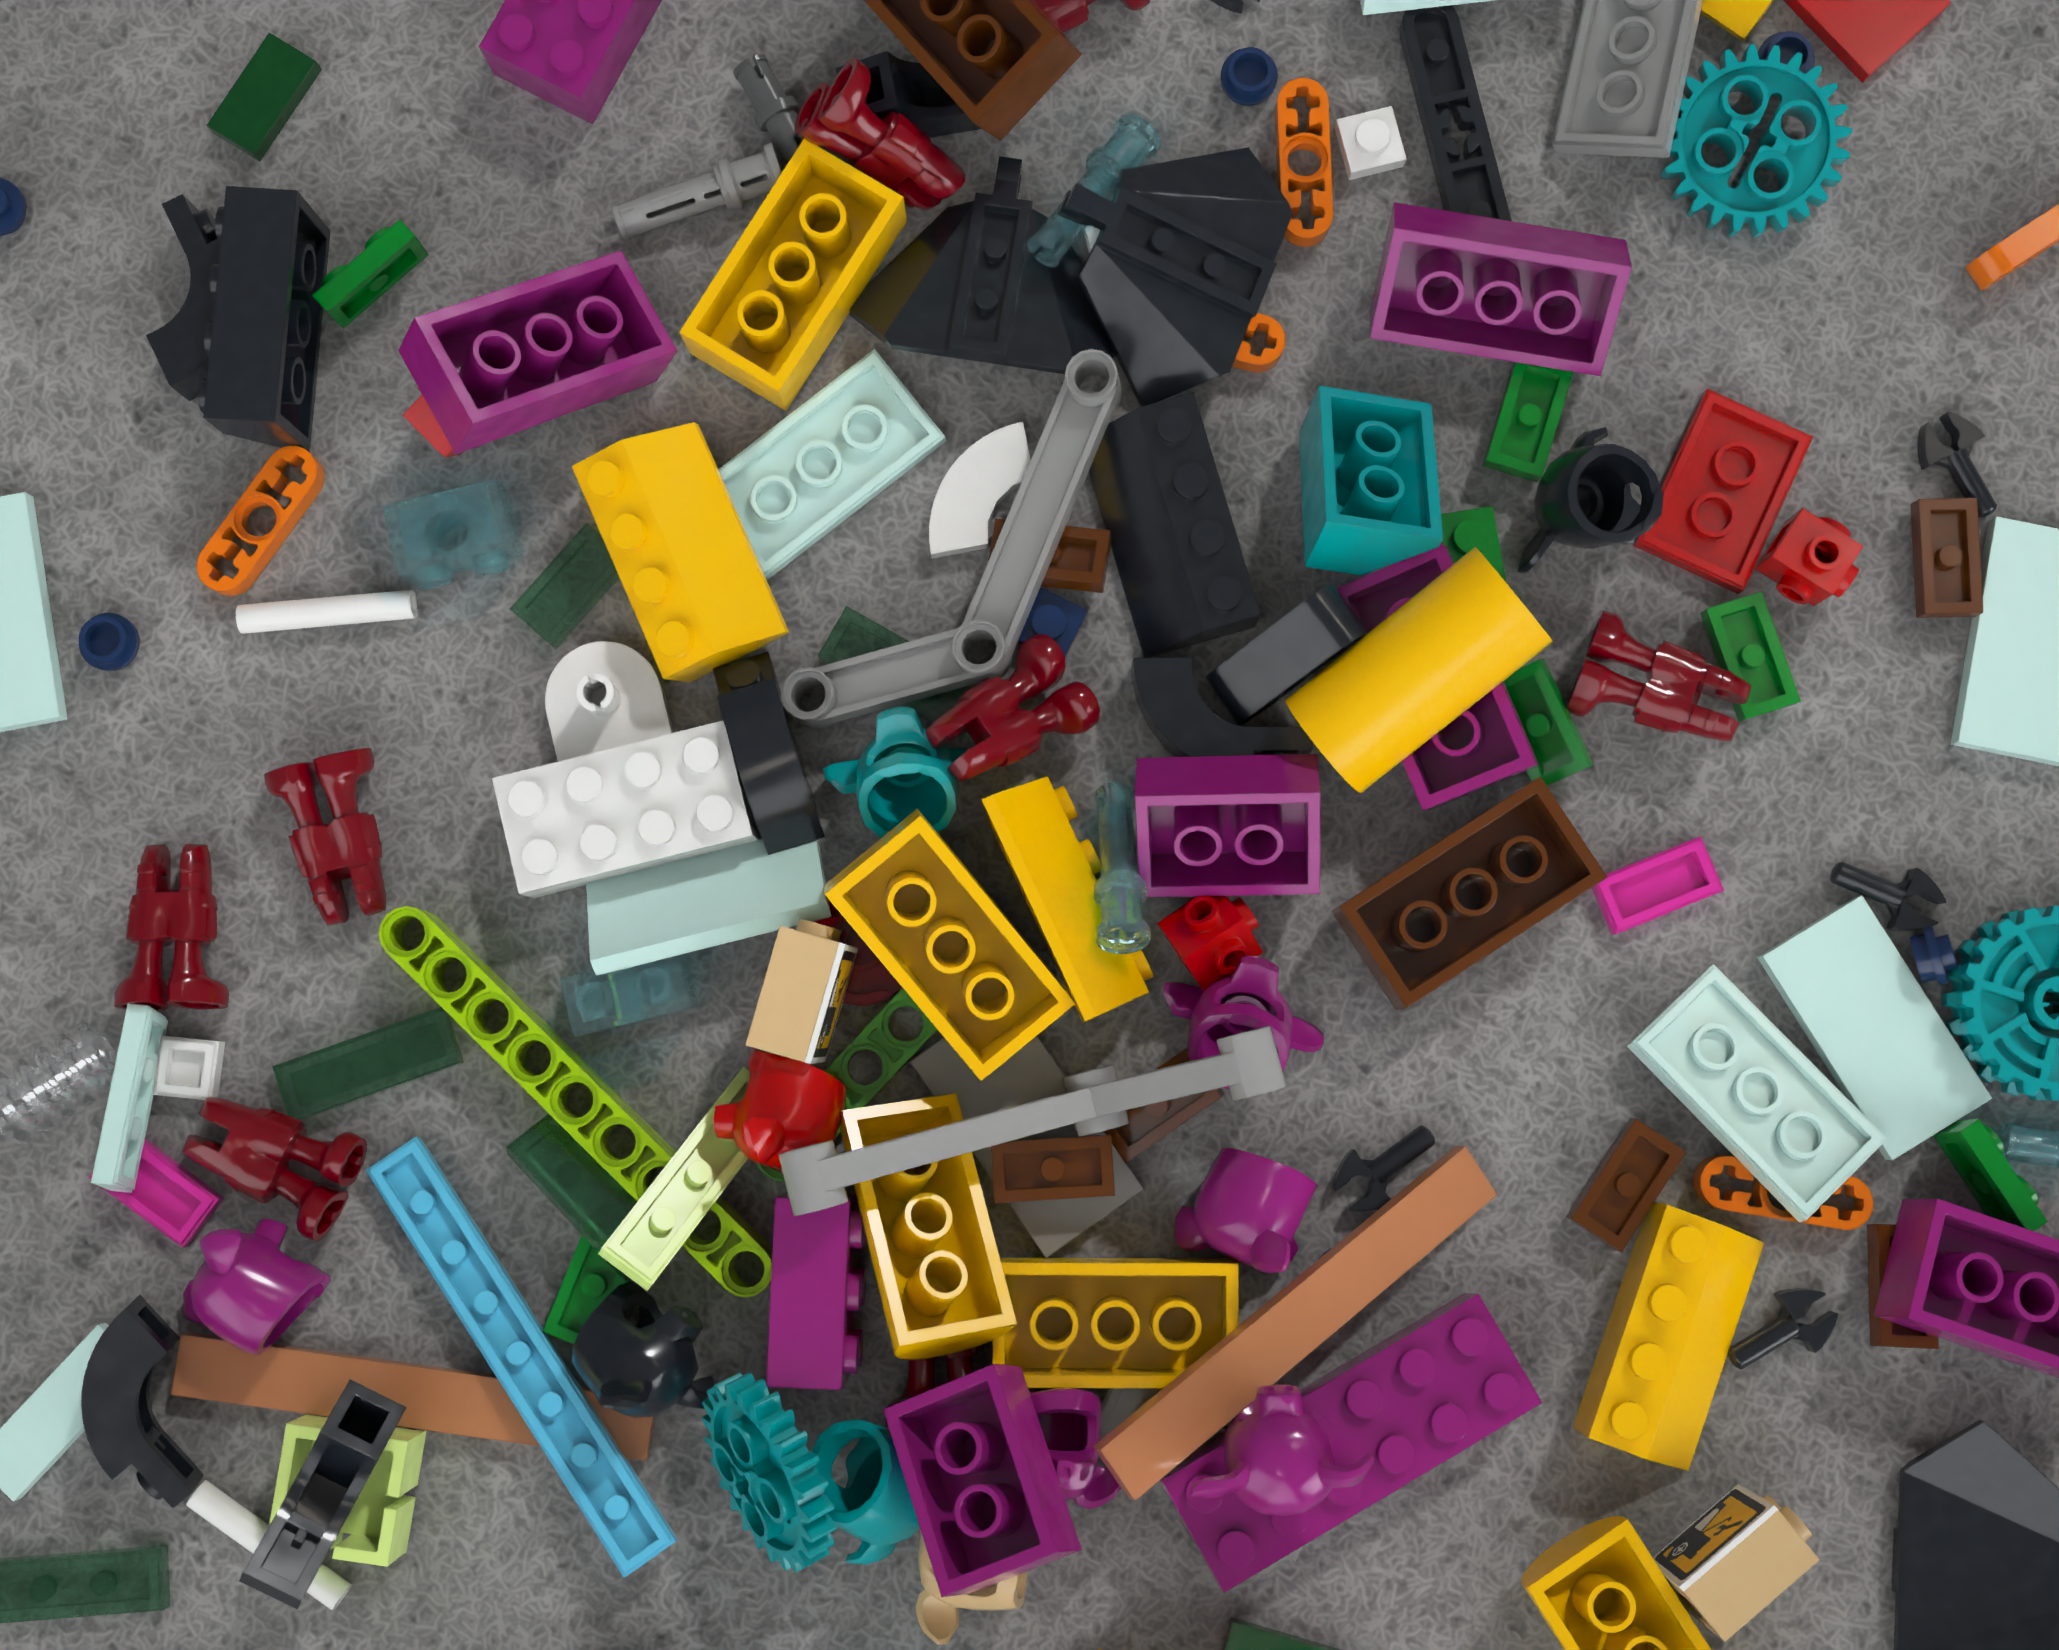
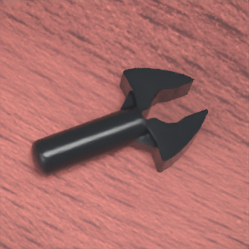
M1946 412L1939 417L1952 439L1951 446H1946L1938 440L1937 434L1930 422L1921 426L1917 442L1918 459L1921 469L1924 470L1933 463L1947 468L1963 497L1977 498L1978 518L1992 514L1996 510L1997 504L1969 457L1971 445L1985 437L1982 431L1967 419L1955 413Z
M1844 862L1837 863L1831 871L1830 880L1833 884L1886 905L1891 914V919L1886 927L1889 930L1909 931L1938 924V921L1914 913L1910 903L1904 900V898L1919 895L1923 899L1937 905L1946 903V899L1938 886L1926 873L1918 868L1908 870L1905 881L1897 884Z
M1420 1125L1374 1160L1361 1159L1356 1150H1349L1337 1169L1332 1190H1339L1354 1176L1368 1177L1372 1175L1373 1177L1368 1182V1189L1364 1196L1355 1199L1346 1206V1209L1352 1211L1380 1209L1391 1200L1385 1193L1388 1179L1435 1144L1432 1132L1427 1127Z
M1805 1288L1785 1289L1775 1292L1773 1295L1781 1304L1778 1318L1730 1347L1728 1357L1731 1363L1738 1369H1744L1791 1339L1803 1341L1808 1351L1817 1353L1830 1337L1835 1327L1838 1313L1828 1311L1811 1324H1803L1797 1322V1320L1801 1318L1802 1310L1807 1304L1817 1301L1825 1296L1826 1293Z

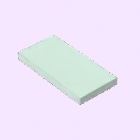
M874 349L718 470L765 578L768 580L944 444L946 437Z
M26 492L0 496V732L68 719L34 498Z
M1996 516L1989 520L1981 561L1983 613L1972 617L1951 745L2059 766V529Z
M758 839L757 841L586 883L590 962L596 976L777 931L780 926L787 928L797 926L799 918L813 922L831 917L829 900L824 894L826 882L819 841L815 840L768 855L763 840Z
M1862 895L1850 899L1757 957L1844 1096L1887 1138L1878 1148L1885 1160L1896 1159L1992 1099Z
M1714 964L1694 980L1627 1045L1646 1067L1798 1222L1806 1221L1887 1140Z

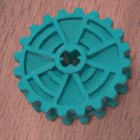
M2059 906L2029 908L2022 911L2016 910L2003 913L2002 919L1998 922L1985 921L1976 928L1979 935L1977 941L1963 940L1956 950L1963 959L1958 965V969L1947 971L1949 980L1953 982L1952 991L1941 994V1006L1952 1009L1953 1016L1952 1019L1944 1024L1951 1035L1959 1036L1962 1042L1960 1049L1967 1060H1974L1979 1065L1976 1074L1981 1081L1991 1083L1997 1080L2001 1083V1092L2010 1096L2022 1094L2028 1096L2030 1100L2059 1101ZM2049 993L2053 1000L2047 1001V1003L2043 1002L2044 994ZM2053 1005L2052 1013L2047 1014L2043 1007Z

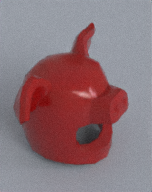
M752 1048L747 1062L750 1079L746 1093L738 1103L715 1106L714 1132L717 1138L734 1139L736 1146L750 1160L781 1170L782 1172L778 1154L830 1140L834 1142L841 1123V1112L846 1104L847 1088L837 1078L810 1064Z

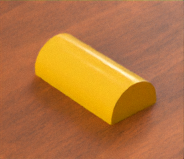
M1474 547L1289 696L1285 702L1297 722L1330 764L1357 792L1362 793L1553 641L1489 561Z
M955 1093L842 1110L840 1130L845 1151L847 1152L962 1121L963 1116L957 1094ZM972 1152L854 1184L896 1357L901 1359H926L964 1351L992 1341L1016 1326L1015 1313Z
M1607 1517L1577 1529L1540 1554L1529 1565L1522 1576V1585L1563 1650H1711L1637 1532L1625 1517Z

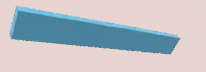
M417 1136L366 1169L365 1171L624 1578L675 1543L678 1540L675 1533L545 1332H542L543 1327L422 1139Z

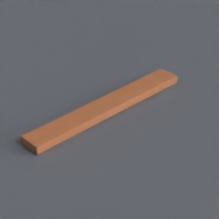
M1466 1146L1453 1147L1093 1446L1128 1498L1136 1501L1253 1402L1256 1398L1258 1387L1273 1385L1497 1196V1193Z
M187 1332L181 1334L171 1395L329 1417L351 1379L407 1407L397 1424L398 1427L540 1446L495 1374L273 1344L261 1355H254L238 1349L219 1336ZM581 1387L625 1457L646 1461L650 1455L655 1416L634 1418L612 1409L604 1408L599 1404L596 1395L588 1387Z

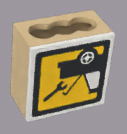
M800 918L796 930L783 926L779 927L746 1046L809 1064L826 1062L858 951L857 947L838 942L841 930Z
M1740 1484L1731 1489L1653 1557L1686 1609L1724 1642L1820 1560L1806 1544V1541L1812 1537V1533L1789 1507L1784 1506L1781 1508L1770 1496L1765 1495L1762 1498Z

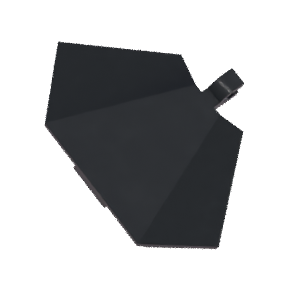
M1249 147L1122 169L1119 172L1112 201L1077 183L1064 196L1058 215L1077 224L1093 226L1100 230L1096 242L1077 278L1141 407L1162 401L1230 372L1250 320L1258 312L1277 264L1274 262L1293 213L1288 201Z
M999 156L993 195L976 193L974 201L947 207L867 284L849 310V315L889 348L1059 374H1065L1066 367L1072 357L1081 351L1089 349L1101 350L1111 358L1116 357L1079 283L1077 276L1083 265L1060 223L1032 209L1033 201L1018 199L1022 176L1020 175L1022 159Z
M1982 1420L1976 1421L1927 1450L1900 1469L1898 1529L1893 1531L1891 1588L1896 1593L1894 1650H2059V1488Z

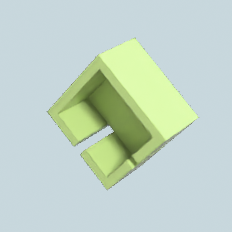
M305 1414L286 1423L269 1525L288 1494L328 1417ZM396 1426L330 1550L334 1548L332 1559L388 1567L407 1552L416 1497L404 1494L418 1485L427 1430ZM343 1533L351 1534L342 1541Z

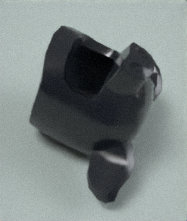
M1606 427L1583 432L1574 441L1570 450L1563 452L1553 460L1538 483L1534 499L1535 514L1540 530L1527 544L1522 553L1518 567L1519 573L1529 572L1552 542L1556 541L1564 545L1584 549H1593L1618 543L1623 545L1633 544L1637 537L1649 531L1661 516L1664 495L1657 475L1649 464L1632 450L1616 444L1594 445L1608 436ZM1630 483H1634L1640 488L1642 495L1641 506L1632 497Z
M632 1281L618 1285L584 1323L573 1344L572 1363L585 1385L596 1395L599 1404L604 1408L612 1409L630 1417L642 1418L660 1415L674 1404L688 1408L704 1409L702 1403L709 1398L706 1391L714 1387V1380L711 1376L694 1380L699 1368L693 1342L703 1329L702 1321L695 1311L689 1307L674 1306L662 1315L654 1298ZM639 1306V1320L635 1327L624 1317L623 1313L630 1307Z

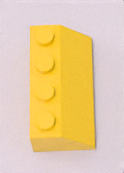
M692 422L622 439L572 466L663 679L690 683L713 672V668L726 665L790 633L699 424Z
M1048 776L981 799L988 822L1066 989L1076 1003L1074 1006L1082 1023L1084 1024L1149 993L1145 981L1153 978L1150 966L1140 946L1129 949L1119 928L1128 924L1127 918L1115 893L1111 892L1104 896L1094 874L1103 871L1102 865L1090 840L1086 839L1078 842L1069 821L1077 818L1078 815L1064 785L1053 789Z
M1654 1202L1642 1220L1573 1428L1590 1439L1627 1453L1689 1471L1764 1242L1684 1210Z

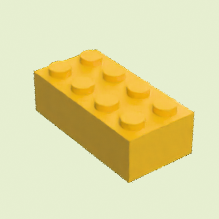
M803 139L679 333L689 353L787 411L848 316L850 308L865 289L907 223L904 197L819 146Z
M918 809L824 885L825 896L980 1081L1076 1004L1064 985Z
M1000 1258L1017 1324L1009 1332L993 1340V1364L1021 1366L1028 1388H1164L1239 1326L1238 1263L1230 1258Z

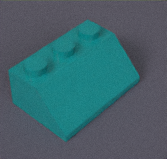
M1319 385L1299 430L1305 567L1364 575L1438 548L1443 541L1432 405L1430 403Z

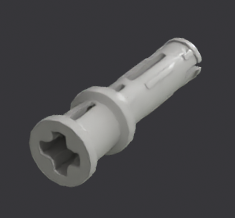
M773 144L764 145L763 152L731 163L726 158L717 161L718 164L713 165L714 172L665 187L620 204H612L613 214L623 239H630V237L681 221L682 219L726 205L728 210L732 208L738 210L743 208L744 201L769 193L782 173Z

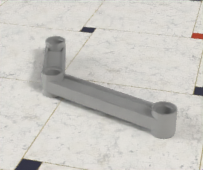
M1089 349L1079 352L1068 363L1064 382L962 626L820 667L800 668L792 672L783 683L781 701L785 709L806 727L815 730L826 729L836 722L973 685L986 678L998 676L1002 678L1005 676L1011 666L1012 654L1111 416L1121 402L1122 387L1116 364L1108 354L1101 350ZM1091 375H1103L1109 379L1105 388L1097 393H1085L1079 389L1083 380ZM986 639L996 643V652L991 660L979 665L969 662V650L976 642ZM814 686L824 687L825 699L823 704L814 711L804 712L801 708V700L804 693Z
M1266 1026L1217 1039L1216 1042L1220 1053L1217 1055L1119 1079L1115 1065L1089 1070L1062 1078L1065 1093L844 1153L836 1154L833 1140L778 1154L793 1216L823 1210L848 1202L845 1191L846 1186L1066 1125L1074 1124L1077 1137L1129 1124L1126 1110L1226 1086L1229 1087L1232 1101L1285 1088L1286 1083L1271 1027Z

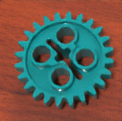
M1750 44L1744 51L1741 62H1738L1734 53L1728 49L1720 57V70L1710 61L1706 60L1698 69L1701 82L1695 78L1686 77L1683 91L1686 98L1682 97L1669 156V158H1673V163L1663 170L1661 177L1662 179L1679 178L1681 183L1672 193L1671 198L1675 200L1689 194L1693 201L1686 213L1688 217L1697 214L1701 209H1705L1709 212L1706 220L1707 229H1712L1723 218L1728 220V236L1734 237L1743 226V223H1748L1752 237L1758 238L1764 232L1767 220H1769L1772 228L1778 234L1788 227L1787 212L1793 219L1801 223L1810 215L1806 201L1817 207L1826 202L1829 197L1821 185L1834 187L1841 181L1842 176L1830 165L1843 164L1850 158V152L1837 147L1836 143L1848 138L1852 134V128L1835 125V121L1848 110L1847 104L1830 106L1827 99L1835 92L1838 85L1832 83L1821 88L1818 87L1815 82L1822 71L1820 65L1804 74L1799 71L1802 53H1796L1787 64L1780 63V48L1778 45H1774L1765 59L1759 60L1755 45ZM1742 92L1748 95L1753 102V113L1742 115L1732 110L1728 102L1729 93ZM1772 95L1778 96L1780 99L1779 105L1758 140L1760 148L1748 160L1737 187L1730 188L1727 182L1749 144L1747 136L1760 122ZM1792 116L1799 119L1805 127V138L1795 140L1786 136L1781 129V118ZM1705 144L1720 146L1727 155L1726 166L1715 168L1705 163L1701 155L1702 146ZM1765 168L1775 173L1779 183L1778 191L1768 193L1760 190L1754 182L1753 174L1755 169Z
M740 1372L715 1384L714 1387L706 1391L709 1398L702 1403L708 1413L702 1417V1421L711 1433L705 1436L704 1439L712 1449L713 1458L710 1459V1462L717 1468L722 1477L719 1481V1486L724 1490H728L731 1496V1510H738L742 1515L743 1530L747 1531L750 1529L754 1535L756 1547L758 1549L766 1547L770 1561L774 1563L779 1560L785 1571L792 1567L796 1573L830 1554L828 1548L835 1545V1541L830 1533L837 1529L828 1512L835 1508L831 1500L825 1495V1487L829 1485L828 1480L820 1475L815 1467L820 1459L817 1454L808 1451L806 1447L808 1434L806 1431L798 1432L794 1426L793 1410L790 1409L784 1412L779 1393L776 1391L769 1395L765 1380L761 1379L756 1382L752 1373L742 1375Z

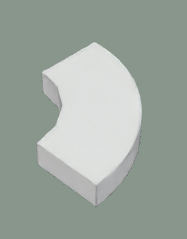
M1023 422L1005 426L982 437L960 455L946 473L935 495L930 515L929 544L932 559L988 548V526L996 507L1013 490L1020 487L1031 461Z

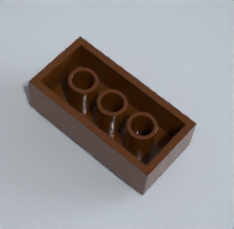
M864 0L977 126L1000 141L1082 55L1033 0Z
M1538 777L1345 901L1331 912L1395 1010L1408 1008L1608 877L1542 778Z

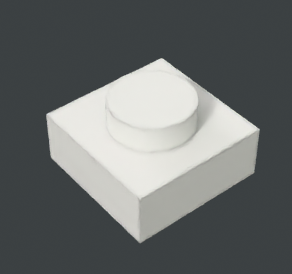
M1392 106L1336 120L1334 128L1349 180L1404 167L1407 158Z

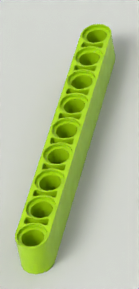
M408 906L395 908L386 914L379 929L380 944L386 953L638 1202L650 1187L651 1176L654 1171L660 1166L665 1167L676 1151L438 916L430 911ZM418 919L424 926V940L414 950H408L402 940L403 929L407 923ZM454 960H460L466 968V981L460 989L451 992L444 984L443 973L449 963ZM499 1000L508 1009L509 1018L504 1029L494 1034L485 1025L484 1015L488 1006ZM540 1041L549 1049L551 1061L545 1072L536 1075L527 1067L525 1058L530 1046ZM577 1083L586 1085L593 1095L592 1108L583 1117L572 1113L567 1103L568 1092ZM619 1124L630 1128L635 1135V1149L627 1158L616 1156L609 1146L610 1133ZM719 1196L710 1208L711 1211L717 1214L721 1222V1232L718 1238L711 1242L703 1241L693 1231L682 1246L727 1291L739 1297L755 1296L771 1285L773 1248L729 1203ZM740 1252H753L761 1258L764 1264V1274L760 1282L747 1283L738 1277L734 1265L735 1259Z

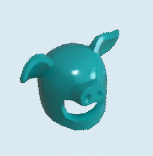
M893 707L877 715L875 738L863 750L860 759L833 763L823 768L825 779L842 794L856 793L857 803L865 825L880 837L886 835L916 809L922 813L938 833L948 826L958 804V780L947 768L969 748H948L945 744L934 750L926 738V730L922 728L916 710L911 707Z
M852 1419L834 1423L818 1436L811 1453L818 1455L820 1461L815 1467L819 1474L827 1479L829 1483L825 1487V1495L834 1504L835 1509L828 1512L837 1527L862 1540L858 1551L848 1554L845 1561L849 1564L867 1565L885 1559L893 1553L897 1543L912 1537L920 1529L890 1430L878 1424L860 1419ZM862 1437L855 1448L847 1455L845 1464L848 1481L845 1488L841 1487L831 1477L832 1465L839 1451L851 1440Z

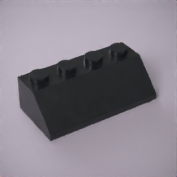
M226 186L224 206H220L217 209L215 217V230L220 241L219 262L212 265L209 278L210 291L215 299L213 321H208L204 330V347L209 356L207 378L201 380L198 389L199 408L204 414L203 418L223 434L280 448L299 446L310 452L323 307L312 295L321 288V283L327 275L331 231L297 190Z
M1194 392L1136 408L1110 422L1089 469V475L1105 529L1111 532V550L1143 658L1153 657L1255 628L1261 613Z

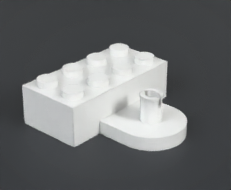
M592 642L572 650L560 660L549 677L545 691V708L558 762L492 778L518 893L531 898L584 886L586 883L726 849L759 839L754 815L739 774L724 720L674 733L663 685L658 673L639 652L616 642Z

